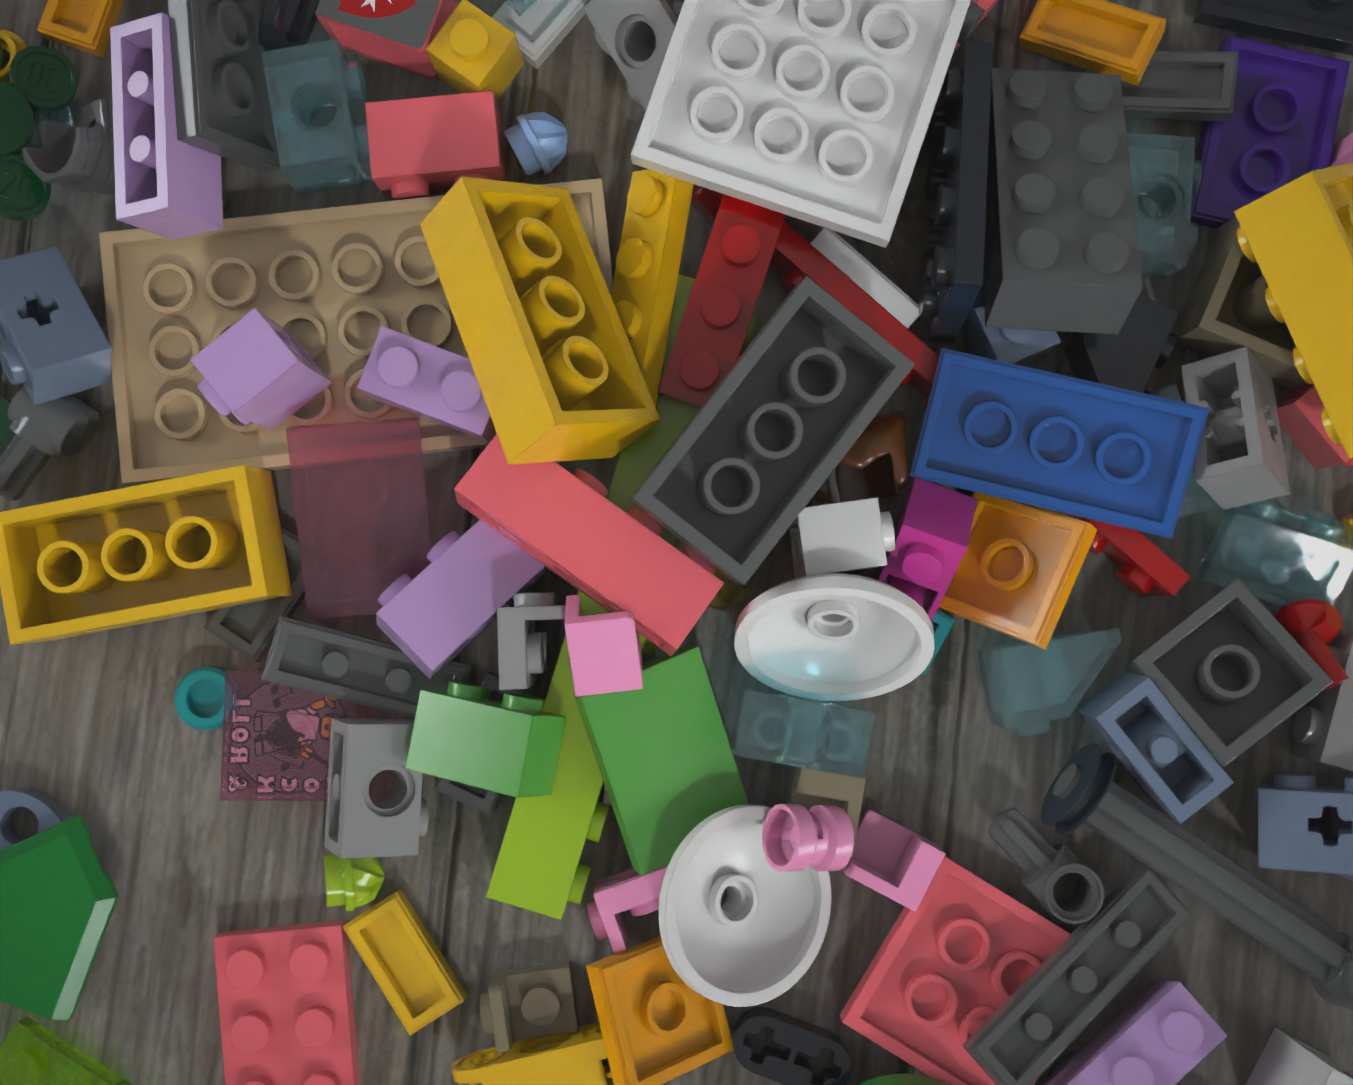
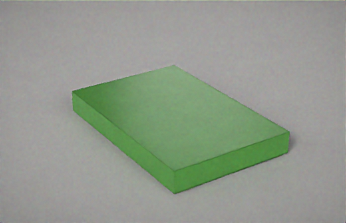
M690 643L679 647L672 656L665 653L642 663L643 689L575 697L633 869L641 876L669 864L680 843L704 819L725 808L749 804L699 647Z

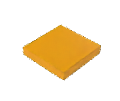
M973 491L971 497L977 499L968 548L938 609L1046 650L1097 529L1091 523L1048 509Z
M661 935L630 947L625 952L617 955L613 954L586 965L614 1085H662L734 1050L723 1004L701 996L683 982L673 969L666 955Z

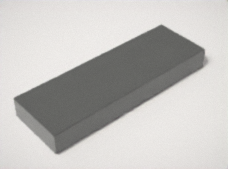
M280 614L262 680L415 718L420 690L447 691L449 680L466 681L470 665L465 662L452 660L430 680L396 644Z

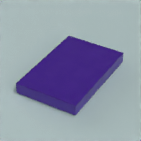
M1227 35L1220 43L1218 51L1239 52L1233 114L1229 122L1203 121L1182 221L1218 229L1236 216L1235 210L1311 171L1329 167L1351 61Z

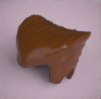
M902 410L890 411L887 415L880 414L878 417L873 418L810 501L813 506L877 497H897L902 494V490L906 487L910 477L908 454L906 452V433L904 431L905 415Z

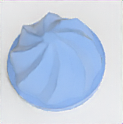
M532 112L517 116L518 124L506 129L504 134L526 176L529 177L540 170H543L545 175L549 174L566 155L568 139L564 124L545 112Z

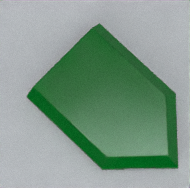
M83 813L0 851V1001L50 1020L69 1021L73 1018L119 898L109 872L104 873L90 842V838L93 836Z

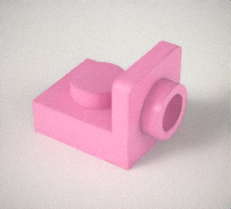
M669 864L644 876L639 875L631 867L596 880L593 891L595 900L587 903V911L597 939L600 941L608 938L614 955L628 950L629 934L621 912L630 909L632 916H641L658 910L661 887Z

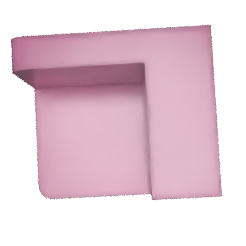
M580 594L566 596L564 626L575 697L643 689L642 652L639 633H636L634 614L630 611L583 616Z
M868 809L864 812L858 824L854 853L842 870L850 878L916 912L946 853L929 839L872 809Z

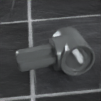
M23 385L13 397L7 412L8 419L12 422L9 428L16 436L0 457V495L13 501L20 499L50 456L62 459L71 457L79 452L96 432L100 422V414L73 394L34 406Z
M1009 808L993 820L994 822L988 829L990 837L1025 872L1021 882L1042 906L1058 919L1072 924L1086 922L1099 912L1104 900L1103 884L1098 875L1085 866L1065 844L1059 843L1052 846L1018 809ZM1076 873L1078 886L1074 895L1065 901H1055L1053 888L1056 881L1064 874Z

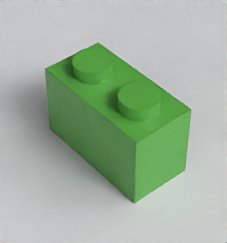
M449 680L447 691L420 690L405 769L516 798L552 795L566 716L542 711L544 700L533 696L504 693L502 702L487 699L488 687L469 682Z

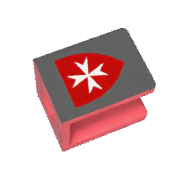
M320 0L315 14L335 47L430 80H436L438 75L427 54L426 48L459 3L453 0Z

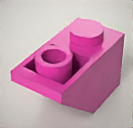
M915 477L895 523V550L886 552L887 565L879 567L875 580L889 584L915 600L925 610L931 621L968 548L977 499Z

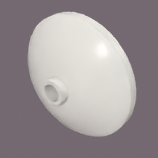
M815 574L780 583L753 599L743 609L737 619L734 647L742 666L757 680L773 689L807 699L848 701L879 696L901 688L917 678L926 669L933 657L934 629L925 610L915 600L889 584L851 574Z
M748 804L728 807L712 814L694 827L672 856L663 879L659 899L660 935L666 955L675 972L696 993L714 1002L733 1007H748L768 1002L796 984L809 969L822 946L831 912V883L828 871H815L808 865L803 871L779 872L772 868L767 861L763 850L762 831L765 818L772 808L761 805ZM727 889L726 902L721 906V896L724 890Z

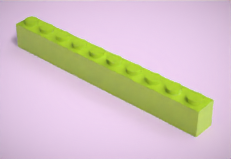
M678 274L660 384L695 281L694 278ZM755 316L752 317L741 350L742 353L748 347V343L756 320ZM658 396L656 410L660 421L620 452L607 499L626 513L631 507L640 510L628 499L699 409ZM661 526L663 531L659 536L675 547L677 538ZM578 591L577 595L580 594L583 616L610 613ZM566 634L542 710L566 716L552 795L515 799L486 895L487 898L562 920L568 901L579 905L581 903L591 870L590 866L580 863L587 839L599 842L610 806L598 801L604 781L573 694L575 690ZM639 634L642 654L654 657L657 646Z

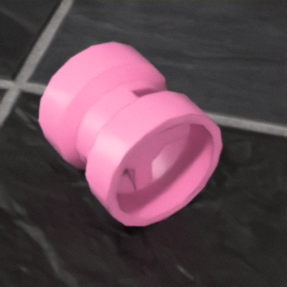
M799 804L775 805L768 812L764 821L762 831L763 850L771 867L779 872L803 871L808 865L815 871H839L848 864L852 856L854 846L853 826L845 810L837 805L812 806L809 810Z

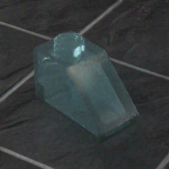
M1097 627L1052 635L1046 650L1023 641L978 648L977 653L990 723L1002 728H1011L1012 736H1029L1050 731L1049 720L1066 718L1072 714L1121 642L1119 628Z

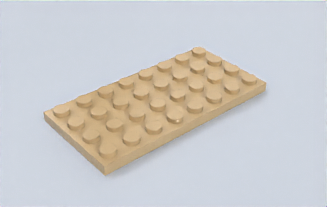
M602 178L542 184L543 186L568 188L611 295L613 271ZM445 195L223 219L224 229L175 240L141 228L99 232L108 338L111 346V371L122 484L141 485L240 465H248L270 471L487 447L489 444L487 442L374 400L357 388L381 326L469 359L420 227V223ZM254 308H257L291 332L332 382L273 431L253 422L244 425L232 413L226 417L221 415L198 389L197 385L204 380V377L190 361L191 358Z

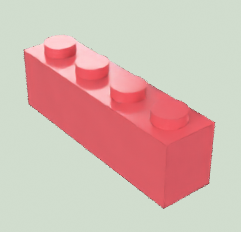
M497 434L454 488L459 505L608 612H632L635 618L636 632L670 656L679 648L724 584L723 581L713 575L717 569L691 548L684 546L679 551L662 539L659 535L663 529L650 516L634 507H631L626 513L605 497L609 493L608 489L586 471L576 469L571 474L556 462L508 465Z

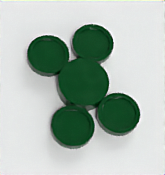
M0 45V69H1V66H2V48H1V45ZM31 46L18 52L10 64V85L0 81V216L9 220L24 221L35 218L45 210L51 195V184L43 182L24 162V158L21 156L23 153L22 148L28 147L32 139L34 115L31 108L44 112L61 110L73 101L78 88V75L72 62L61 52L46 46Z

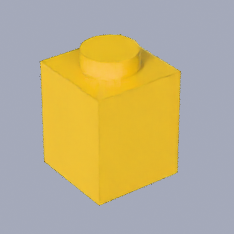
M462 0L426 48L439 79L460 94L493 91L496 101L499 100L524 65L516 34L467 0Z

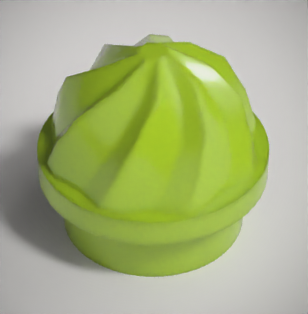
M335 854L324 855L327 907L345 905L346 912L354 911V908L363 906L375 899L384 881V869L376 857L340 859Z

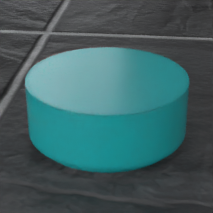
M219 666L196 668L184 675L178 683L174 696L175 708L180 718L192 728L198 730L221 728L231 723L232 708L235 707L236 710V707H239L237 706V691H240L239 698H244L243 687L237 676L226 668ZM234 691H236V694H235V706H233V705H234Z

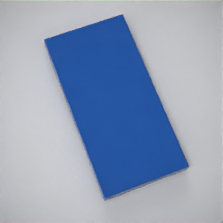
M941 348L910 476L1172 538L1209 408Z

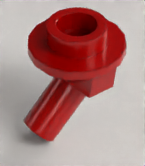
M1303 599L1286 604L1276 612L1274 618L1333 680V683L1325 688L1324 691L1349 678L1328 647V644L1339 637L1343 628L1341 614L1335 606L1322 600Z

